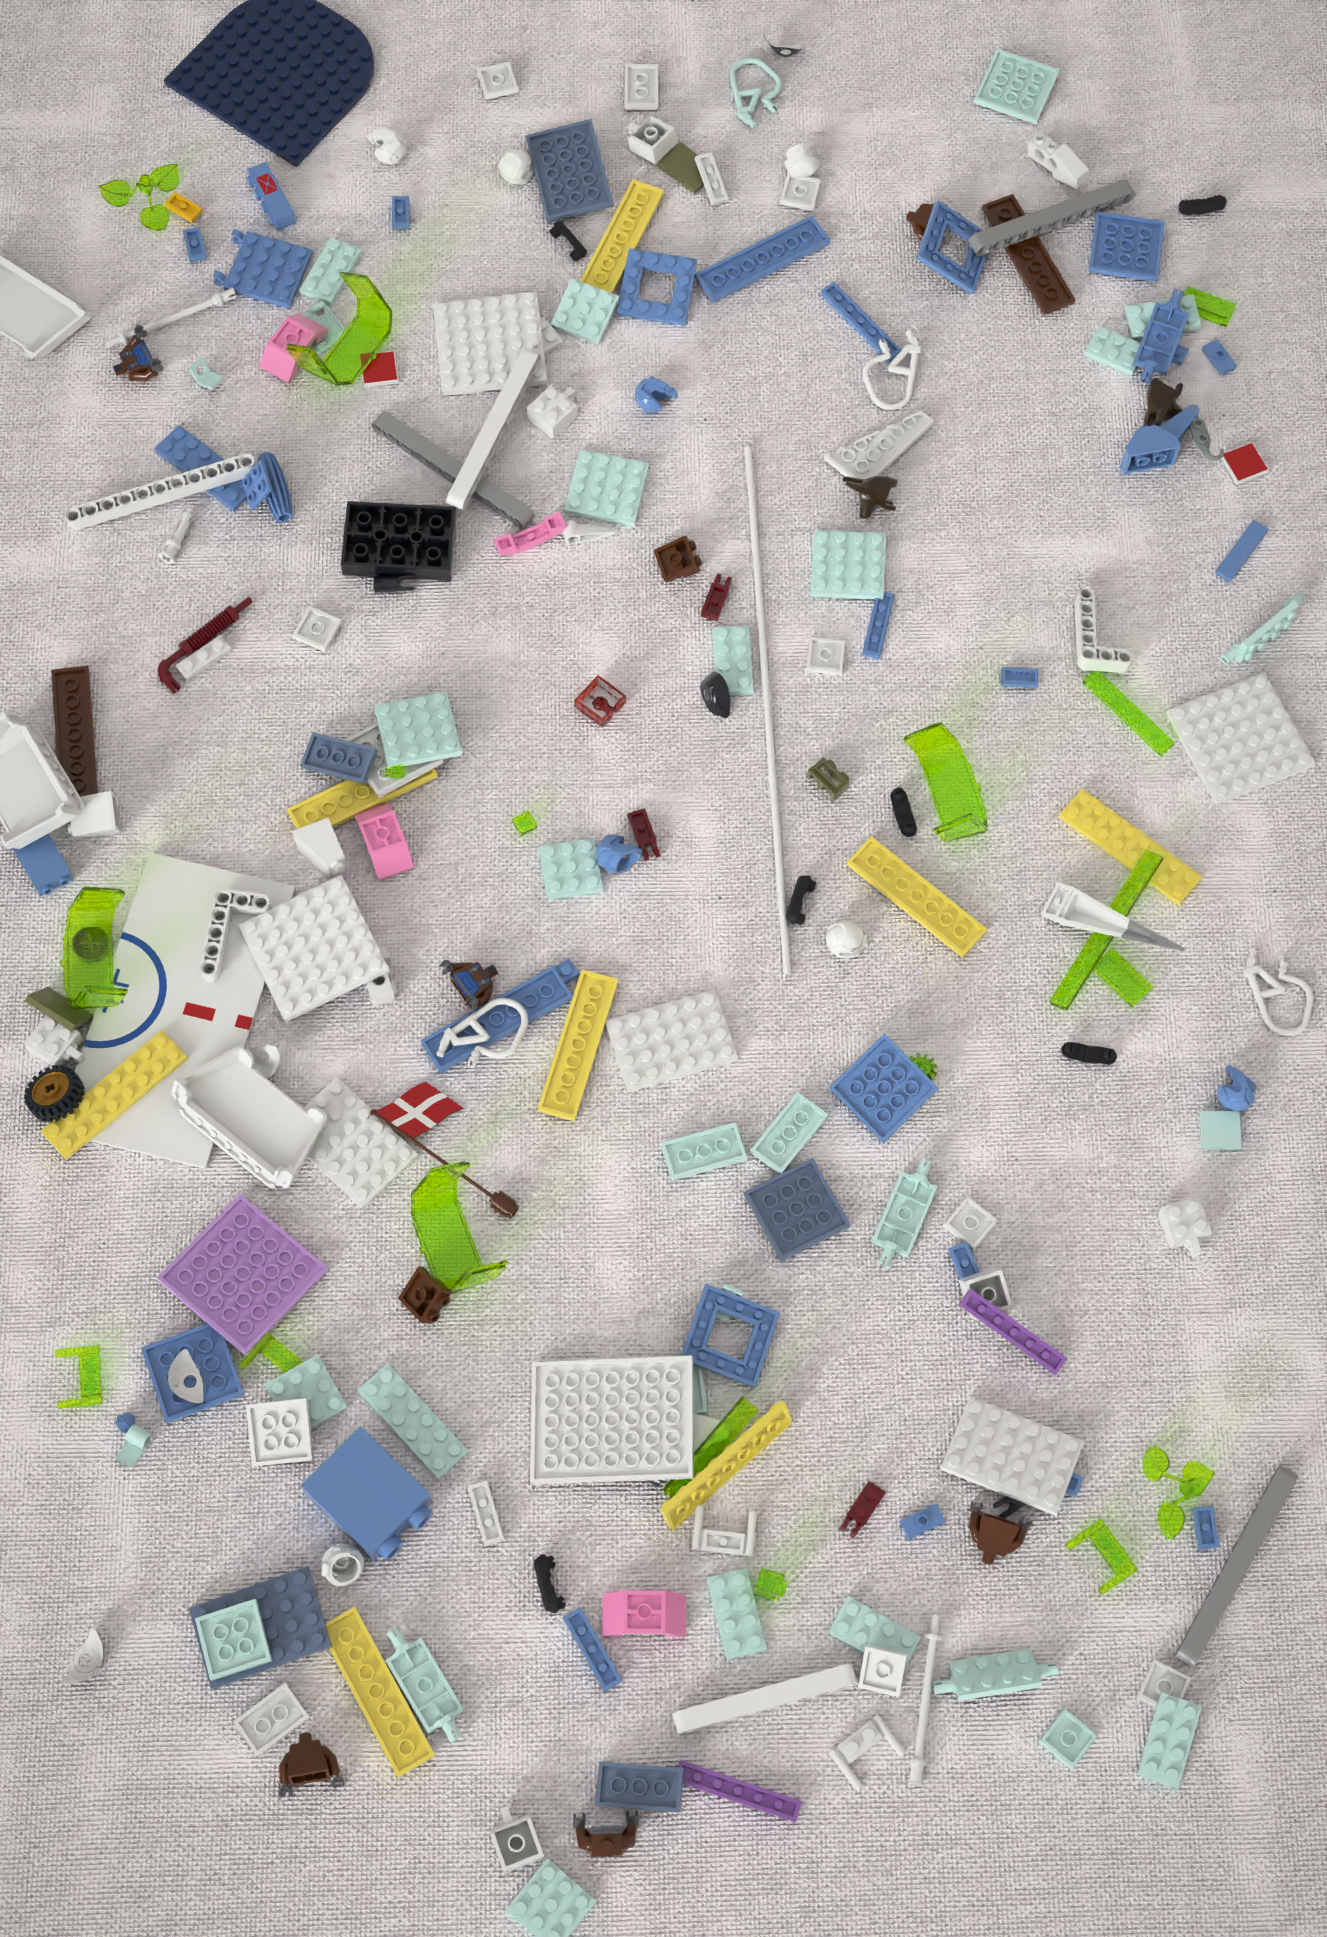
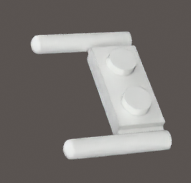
M702 1505L696 1506L691 1550L753 1556L757 1520L756 1511L751 1510L749 1512L747 1534L702 1530L704 1507Z
M876 1715L829 1752V1755L856 1790L862 1788V1783L848 1765L885 1737L899 1756H903L906 1753L903 1746L879 1715Z

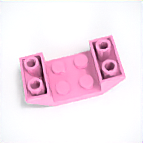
M300 313L286 317L267 342L259 365L260 368L289 384L299 371L298 361L313 341L319 344L329 330Z
M389 803L354 815L359 832L362 833L378 880L414 868L403 832Z
M622 1590L604 1593L602 1637H623V1634H665V1637H686V1594L655 1590Z

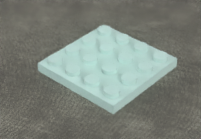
M997 48L973 103L1037 125L1060 69Z
M579 449L564 514L635 527L649 462Z
M814 530L811 597L879 598L883 600L886 533Z
M447 691L374 705L388 769L462 755Z

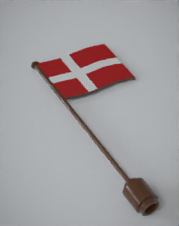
M424 1082L411 1088L397 1100L377 1111L372 1109L370 1111L371 1116H376L489 1196L490 1207L503 1217L510 1219L516 1214L520 1207L516 1204L517 1201L502 1191L499 1193L495 1192L494 1194L490 1193L414 1139L434 1128L449 1115L463 1110V1107L429 1083Z

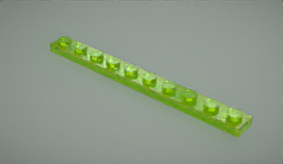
M1145 850L1109 908L1127 917L1162 863V855ZM1097 932L1091 934L1049 1000L1051 1005L1066 1011L1069 1009L1114 936Z

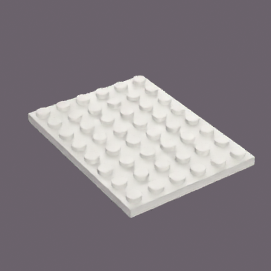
M693 1356L532 1362L531 1484L694 1479Z

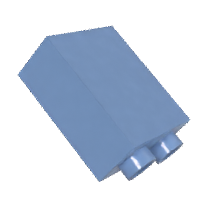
M361 1426L301 1484L304 1494L373 1562L380 1555L386 1561L391 1559L404 1544L399 1536L410 1525L416 1531L419 1530L433 1515V1511L428 1508L432 1504L431 1495Z

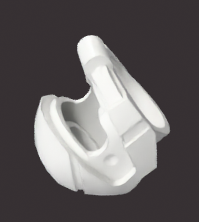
M376 129L368 134L371 144L380 145L374 154L382 163L395 165L406 156L407 143L397 129Z
M812 141L797 144L786 152L787 159L784 164L790 174L798 177H811L818 169L819 159L812 155L814 150Z
M521 149L507 151L498 165L501 176L512 184L527 183L534 175L531 158L527 152Z
M842 920L828 927L826 944L836 957L844 959L855 958L863 952L865 947H868L867 935L863 934L861 927L855 922Z
M339 1543L330 1547L322 1559L321 1575L325 1576L334 1586H347L354 1583L360 1577L364 1567V1558L360 1548L348 1543Z

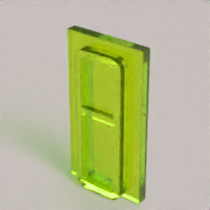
M1187 286L1183 296L1194 295L1199 317L1227 327L1236 304Z
M1113 948L1091 967L1131 1007L1135 1006L1154 988Z

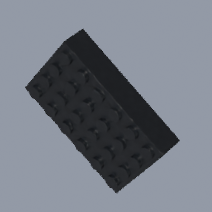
M347 501L341 557L342 575L364 577L414 575L415 578L412 579L451 581L457 520L456 507Z

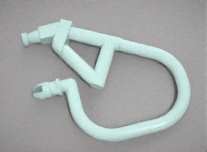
M744 58L732 66L729 76L737 106V117L754 129L757 123L753 121L752 114L761 95L760 88L739 91L735 77L737 69L745 64H756L774 78L776 82L775 89L762 98L764 106L774 113L778 109L771 99L780 92L782 81L780 76L764 61L757 58ZM752 96L749 106L743 107L741 97Z

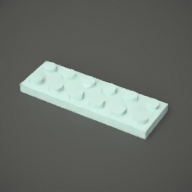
M388 1363L357 1390L438 1480L469 1453L466 1447Z

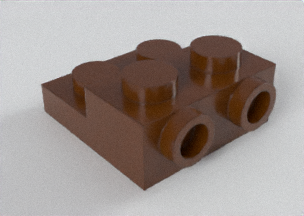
M686 535L654 550L660 571L666 583L681 576L687 578L701 571L702 561L699 555H696L694 552L697 550L694 540H690Z
M418 1266L398 1299L421 1323L432 1324L440 1318L439 1312L441 1308L450 1302L449 1296L452 1291L440 1279H435L424 1267Z

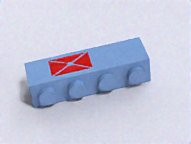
M264 162L247 169L248 177L246 179L250 187L253 186L254 195L257 200L260 199L263 212H267L270 225H274L278 231L296 224L294 211L267 163Z

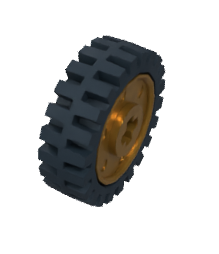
M54 1065L52 1069L47 1067L44 1073L41 1070L38 1072V1077L34 1076L32 1078L33 1082L29 1081L27 1084L29 1088L25 1089V1104L31 1113L43 1122H46V1120L53 1122V1119L59 1121L61 1116L63 1119L67 1117L66 1113L72 1114L74 1112L73 1108L77 1109L79 1107L77 1102H82V1096L85 1093L83 1082L73 1069L64 1065H59V1067Z

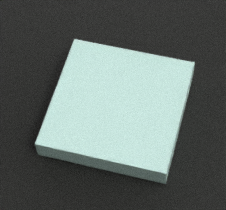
M1239 1111L1199 1112L1202 1150L1242 1149Z
M1064 1708L1038 1742L1070 1769H1073L1098 1735Z

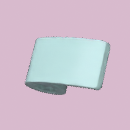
M133 1424L125 1436L126 1443L115 1456V1459L133 1468L150 1443L153 1434L137 1424Z

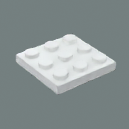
M308 1398L246 1405L252 1467L314 1460Z

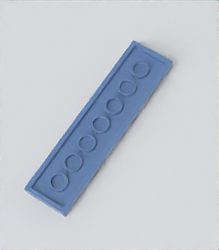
M811 215L696 273L695 279L711 302L714 303L829 245L830 239Z
M554 966L497 998H508L520 1003L527 1012L528 1024L571 1001L573 996ZM508 1005L493 1007L477 1019V1022L488 1033L490 1039L486 1042L453 1046L450 1043L443 1057L437 1056L436 1053L439 1050L444 1031L448 1028L452 1029L483 1006L420 1040V1044L439 1074L470 1058L471 1052L474 1051L476 1046L487 1048L518 1031L521 1025L520 1013ZM469 1025L456 1036L458 1038L478 1035V1033Z

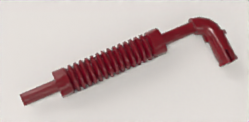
M247 597L234 608L231 605L226 607L221 613L213 617V620L211 619L202 628L196 630L194 634L178 644V651L159 663L157 669L159 681L164 683L172 694L177 693L175 689L179 691L182 686L171 676L172 673L169 671L170 665L183 655L186 657L190 656L202 648V645L207 644L210 639L219 635L218 633H221L229 625L240 619L238 614L253 603L252 599Z

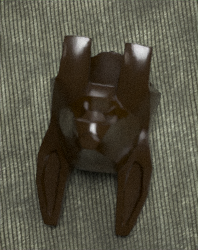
M1157 378L1151 381L1147 389L1148 409L1144 419V426H1151L1155 418V424L1159 426L1163 419H1171L1183 411L1176 403L1183 389L1182 383L1177 384L1176 388L1173 389Z
M843 476L842 480L846 482L845 486L859 491L860 518L867 519L870 517L876 505L895 511L896 506L887 498L890 489L897 487V479L888 476H873L867 479Z

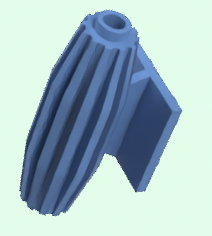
M264 452L258 457V463L242 479L251 510H255L262 501L266 500L276 522L285 523L293 517L291 495L283 470L275 455Z

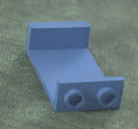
M49 834L21 849L12 848L40 897L50 894L54 889L59 886H65L74 879Z

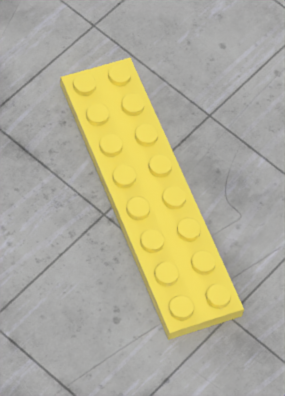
M632 179L580 282L614 294L625 272L629 248L637 249L664 195V190Z
M433 768L381 798H378L368 782H366V785L346 780L286 810L296 829L326 818L329 819L332 828L353 819L354 815L380 806L437 778L438 775Z
M1083 788L1059 815V818L1178 906H1180L1203 877Z
M872 836L847 861L846 865L961 958L986 934L987 928Z
M581 970L537 1108L538 1112L575 1122L619 979Z
M161 1030L82 1096V1102H77L79 1107L77 1109L73 1108L74 1112L72 1114L68 1112L66 1113V1118L63 1119L61 1116L59 1121L53 1120V1122H50L41 1129L40 1132L67 1161L187 1061V1056Z
M782 1400L777 1404H773L763 1417L757 1418L753 1426L747 1431H743L733 1444L727 1445L723 1453L717 1458H713L703 1471L696 1473L694 1479L687 1485L682 1486L673 1498L663 1503L660 1511L667 1526L672 1531L695 1512L697 1505L705 1503L793 1423L788 1407Z
M353 1607L327 1622L326 1626L332 1643V1648H329L396 1776L399 1778L434 1758V1752L357 1609Z

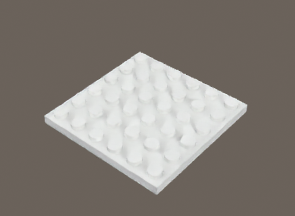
M537 291L433 303L443 396L502 389L523 348L541 354L539 365L528 386L548 384Z
M1265 673L1174 707L1165 713L1216 806L1313 768L1316 765L1315 760Z
M342 875L238 925L285 1023L390 971Z

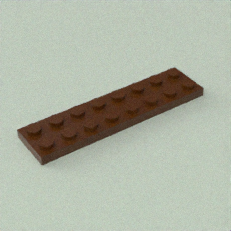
M1014 194L982 205V211L992 227L1025 215ZM1038 235L1004 247L1043 315L1075 303L1073 294Z
M89 667L51 670L57 759L80 797L97 794L98 780Z

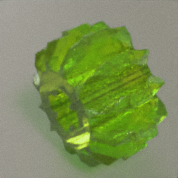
M919 1053L916 1054V1058L910 1056L909 1058L919 1069H924L923 1073L931 1081L933 1080L932 1078L936 1077L937 1073L935 1070L937 1065L933 1064V1058L927 1059V1053L923 1057Z

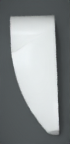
M573 520L566 521L567 528L562 531L565 542L569 545L615 535L614 529L596 524H577Z

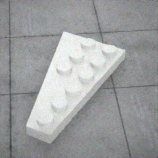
M920 410L903 418L901 422L894 425L890 424L885 429L877 430L864 436L847 447L843 446L832 454L824 455V460L844 476L860 479L880 476L934 425V420Z

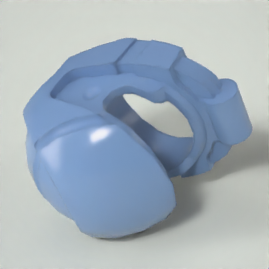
M653 376L642 380L635 388L634 394L637 405L645 413L650 414L662 411L659 400L678 398L676 389L671 388L667 383Z
M606 835L596 849L597 863L609 873H623L631 869L632 865L637 861H640L643 851L634 845H624V837L620 835ZM630 853L628 858L622 859L625 855Z
M1228 1065L1225 1068L1226 1073L1231 1078L1233 1084L1230 1086L1218 1085V1100L1227 1110L1245 1111L1255 1100L1253 1093L1257 1086L1240 1070Z

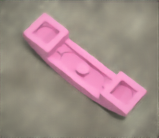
M560 511L543 518L544 522L512 536L510 533L493 539L500 556L531 549L561 533L567 527Z

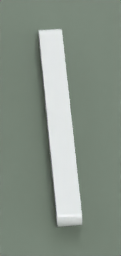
M852 1663L679 1710L672 1713L677 1734L682 1735L858 1685Z

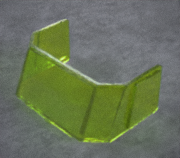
M348 272L340 273L342 279L357 298L356 316L323 360H321L312 347L286 344L288 353L299 367L336 386L353 384L371 360L375 359L376 353L391 333L392 310L367 275Z
M942 722L934 723L906 735L903 740L915 752L923 768L941 822L940 826L933 828V832L944 842L988 831V820L985 814L987 812L980 794L982 788L980 783L977 784L971 764L968 763L958 739Z
M85 886L80 890L68 908L65 936H63V959L60 960V964L63 967L66 1000L69 1007L73 1010L118 1006L128 993V989L114 988L112 924L115 908L125 896V891L122 889Z
M466 1161L431 1168L411 1193V1216L421 1245L419 1250L421 1254L425 1255L432 1276L435 1279H440L452 1291L451 1294L496 1279L508 1264L507 1260L482 1265L457 1199V1180L470 1166V1163Z

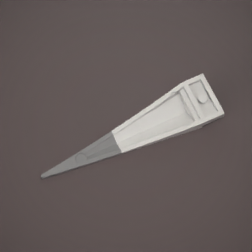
M1057 882L1041 912L1043 918L1058 922L1060 925L1185 951L1182 946L1121 915L1078 889Z

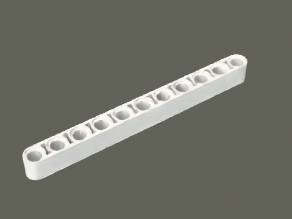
M525 348L522 349L449 491L446 500L447 505L461 510H465L539 365L541 354Z
M242 454L71 507L65 512V519L71 529L80 530L241 480L256 465V462L251 454Z

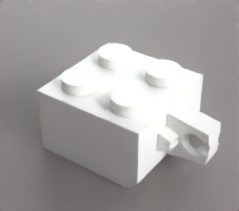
M650 116L640 126L634 123L627 126L628 133L630 134L628 137L630 150L654 164L677 144L675 128L653 116Z
M550 385L527 406V419L554 439L577 416V405L572 401L576 397V391L570 387L562 393Z
M47 1015L24 1042L30 1053L51 1066L57 1065L59 1067V1065H63L70 1058L80 1063L84 1058L83 1054L77 1050L79 1043L83 1040L80 1033L76 1030L71 1031Z
M1199 1196L1162 1206L1158 1212V1217L1169 1247L1174 1249L1184 1246V1248L1189 1249L1192 1257L1200 1256L1202 1251L1199 1244H1202V1240L1209 1239L1212 1230Z
M994 1267L958 1279L963 1296L970 1288L1001 1311L1012 1308L1002 1269ZM969 1313V1317H970V1318H972V1319H974V1320L977 1319L976 1317H974L973 1315H971V1314Z
M508 1806L501 1808L500 1812L503 1820L499 1822V1827L489 1830L503 1873L507 1874L544 1859L545 1857L530 1815L518 1819L517 1815L511 1816Z

